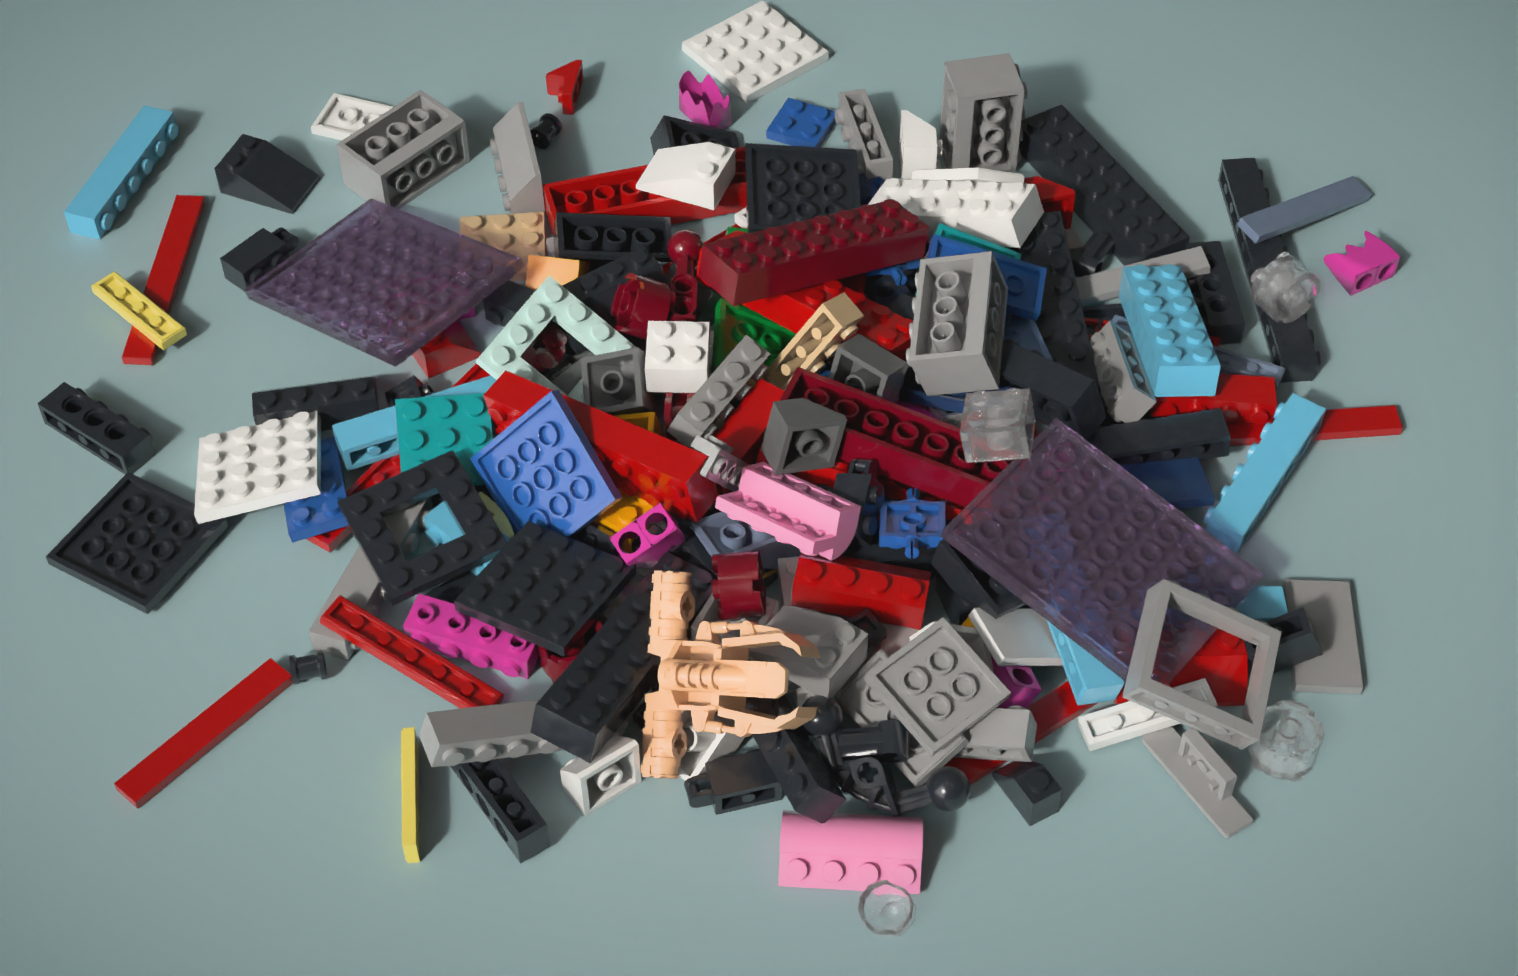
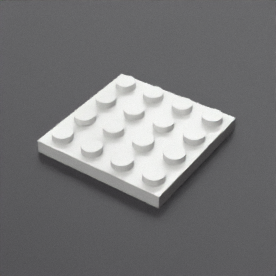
M763 0L682 42V51L747 104L829 60V52Z
M318 411L310 413L299 412L293 417L281 420L270 419L261 425L241 426L235 430L212 433L206 437L199 438L194 516L198 524L321 494V417Z

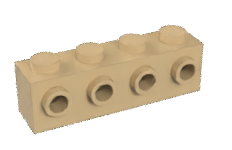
M845 292L822 303L761 377L785 391L797 367L816 374L820 373L826 367L824 361L835 355L837 346L857 332L858 327L856 325L864 315Z

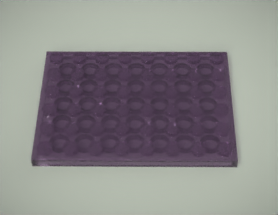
M371 198L247 287L245 292L248 299L396 367L406 361L418 349L425 346L441 331L447 329L463 314L469 312L481 300L491 295L494 290L510 280L524 266L520 257Z
M1055 418L943 529L940 536L1125 682L1148 589L1163 579L1178 582L1183 588L1194 593L1205 594L1212 601L1223 606L1237 608L1264 576L1263 573L1058 418ZM1167 606L1151 679L1169 686L1219 628Z

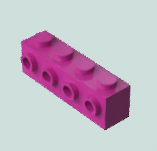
M419 593L403 624L405 635L425 647L440 652L447 658H460L470 661L473 665L480 668L490 667L500 670L509 677L519 676L529 679L539 656L538 645L458 612L452 603Z

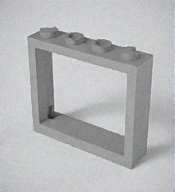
M1163 579L1147 590L1122 697L1239 749H1244L1260 740L1281 631L1270 627L1265 621L1254 620L1241 614L1236 608L1214 602L1205 594L1194 593L1183 588L1176 581ZM1167 606L1257 645L1242 719L1151 679Z

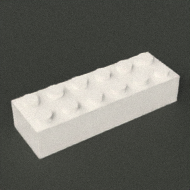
M891 178L886 179L868 204L884 202L887 199L898 201L904 208L917 215L921 221L930 227L927 243H930L938 224L941 223L996 245L1021 248L1044 213L1036 185L1019 182L997 183Z

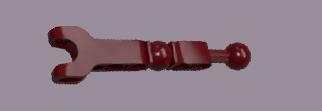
M686 229L672 235L667 246L671 260L676 263V275L671 279L670 290L675 292L676 298L674 305L670 308L669 321L697 322L698 294L697 281L694 277V264L699 260V252L703 247V241L694 231ZM666 392L664 425L667 439L674 442L677 441L674 436L667 432V429L679 411L695 393Z

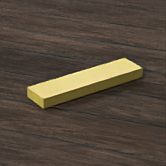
M112 272L91 286L96 296L163 351L187 335L185 327L117 272Z
M408 727L401 730L402 847L406 861L408 863L420 862L419 745L415 727Z

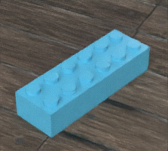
M1141 264L1123 266L1119 299L1154 396H1215L1221 365L1181 266L1171 264L1163 266H1145Z

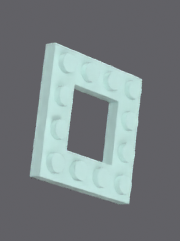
M549 275L475 363L496 380L506 370L551 390H559L561 394L566 395L520 357L551 320H554L595 355L635 348L636 346ZM581 379L566 396L584 403L583 381Z

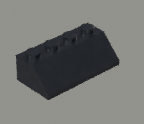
M556 212L553 235L554 257L616 260L643 246L658 262H673L667 250L668 242L672 236L670 217Z
M642 246L562 286L612 326V324L616 325V318L611 317L613 298L619 284L625 285L629 280L624 278L627 274L641 275L664 282L668 286L669 283L659 262ZM552 320L566 334V343L576 354L588 350V348Z
M371 375L255 391L252 393L255 425H261L270 419L281 420L293 417L299 412L310 413L318 411L321 417V431L333 429L332 425L379 411L376 377Z

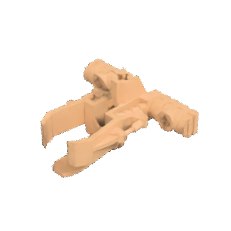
M654 571V574H652L654 587L653 591H651L650 618L652 620L651 627H649V636L651 637L650 644H648V653L660 656L661 663L658 668L659 691L645 694V702L647 703L646 711H644L645 728H643L641 756H643V764H641L640 770L642 777L680 779L678 770L681 765V759L687 750V736L681 721L684 710H691L693 728L698 732L716 734L726 732L736 734L739 737L779 732L785 729H796L812 720L818 707H798L790 714L778 717L745 709L746 697L778 699L787 693L789 670L781 663L748 661L749 648L783 645L793 648L801 657L820 658L818 647L800 634H791L783 629L758 625L754 621H743L742 623L702 621L699 624L695 641H688V638H686L687 629H689V621L695 613V599L691 593V585H689L692 573ZM731 630H740V637L722 639V643H719L718 634L728 633ZM718 711V716L734 719L735 727L713 721L715 712Z

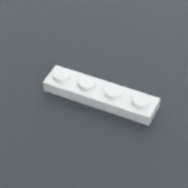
M1205 678L1173 688L1218 708ZM1132 701L1078 717V726L1089 752L1180 724L1176 720Z

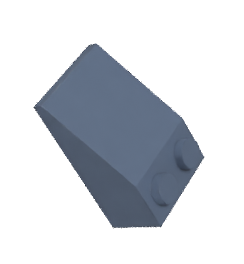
M723 511L701 518L698 523L690 522L691 529L711 557L714 554L760 551L763 568L778 569L779 558L799 557L801 554L800 548L775 540V536L766 532L755 531L748 523L730 519L727 513Z

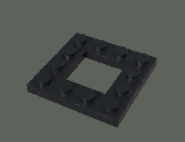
M453 450L337 501L340 512L392 606L492 560L507 544ZM439 493L463 536L407 561L383 518Z

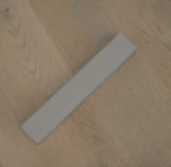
M1201 246L1125 265L1163 266L1171 264L1181 266L1186 279L1195 277V275L1210 273V265ZM1123 266L1076 278L1081 305L1084 306L1119 297Z

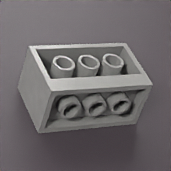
M1010 53L944 62L939 140H942V157L947 169L985 168L1016 173L1017 162L1021 160L1019 141L1023 140L1021 120H1025L1023 100L1027 99L1028 92L1026 83L1021 82L1019 66L1014 64Z
M419 90L337 143L344 185L387 217L470 162L465 120L422 90Z
M993 252L920 259L919 272L915 274L917 294L912 299L914 320L909 325L911 346L906 350L907 364L913 368L917 383L922 385L927 396L999 389L1008 286Z

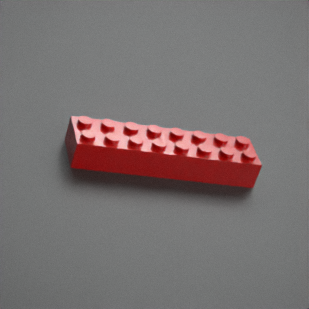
M745 146L734 148L736 174L715 210L636 189V184L648 165L542 184L545 211L552 233L554 235L556 212L670 217L671 225L739 212L746 207Z
M736 230L720 239L741 236L746 232ZM702 247L699 252L696 280L709 286L703 279L699 277V269L703 249ZM833 280L742 304L797 334L822 303L845 292L864 315L856 325L858 327L857 332L850 338L860 334L907 362L906 350L911 346L909 325L913 321L892 312L886 306L873 302L866 298L865 295L843 286L839 281Z
M505 370L483 395L497 436L550 391L554 390ZM562 394L616 488L628 496H636L647 501L653 507L661 503L666 510L672 512L680 519L686 518L695 523L699 522L718 496L715 482L700 475L702 468L709 458L707 455Z

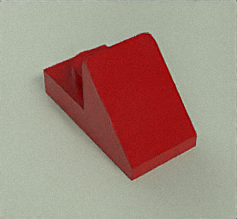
M578 59L546 74L547 93L558 96V103H562L563 114L574 115L584 82L582 60Z

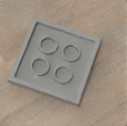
M944 617L869 671L864 678L867 684L931 757L1002 704L1011 694Z

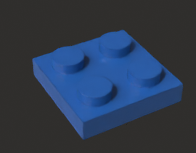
M788 97L767 128L766 138L790 146L820 147L836 123L835 111Z

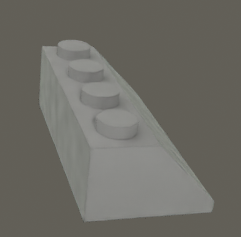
M518 102L493 127L494 139L489 140L492 156L497 155V157H494L496 174H502L498 176L500 192H506V194H502L504 210H510L511 214L544 212L545 216L542 179L524 104L523 102Z

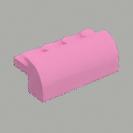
M761 462L742 467L739 491L717 496L715 508L727 513L730 519L750 524L751 528L755 531L766 532L775 536V540L800 548V552L811 556L819 554L829 560H834L851 543L857 529L861 506L789 473L775 475L769 464Z
M783 810L778 886L920 894L923 818L834 813L825 823H820L796 811Z

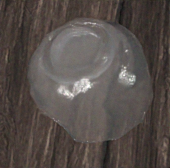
M880 880L868 885L859 897L858 912L863 923L871 932L885 938H894L895 936L903 935L915 921L916 905L910 893L904 887L893 884L888 880Z

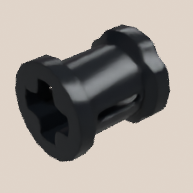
M550 113L543 114L540 117V123L530 129L533 144L540 149L548 148L552 137L559 134L562 130L560 120Z
M317 650V653L297 658L295 655H289L294 685L299 684L300 680L321 677L322 680L327 679L323 650Z

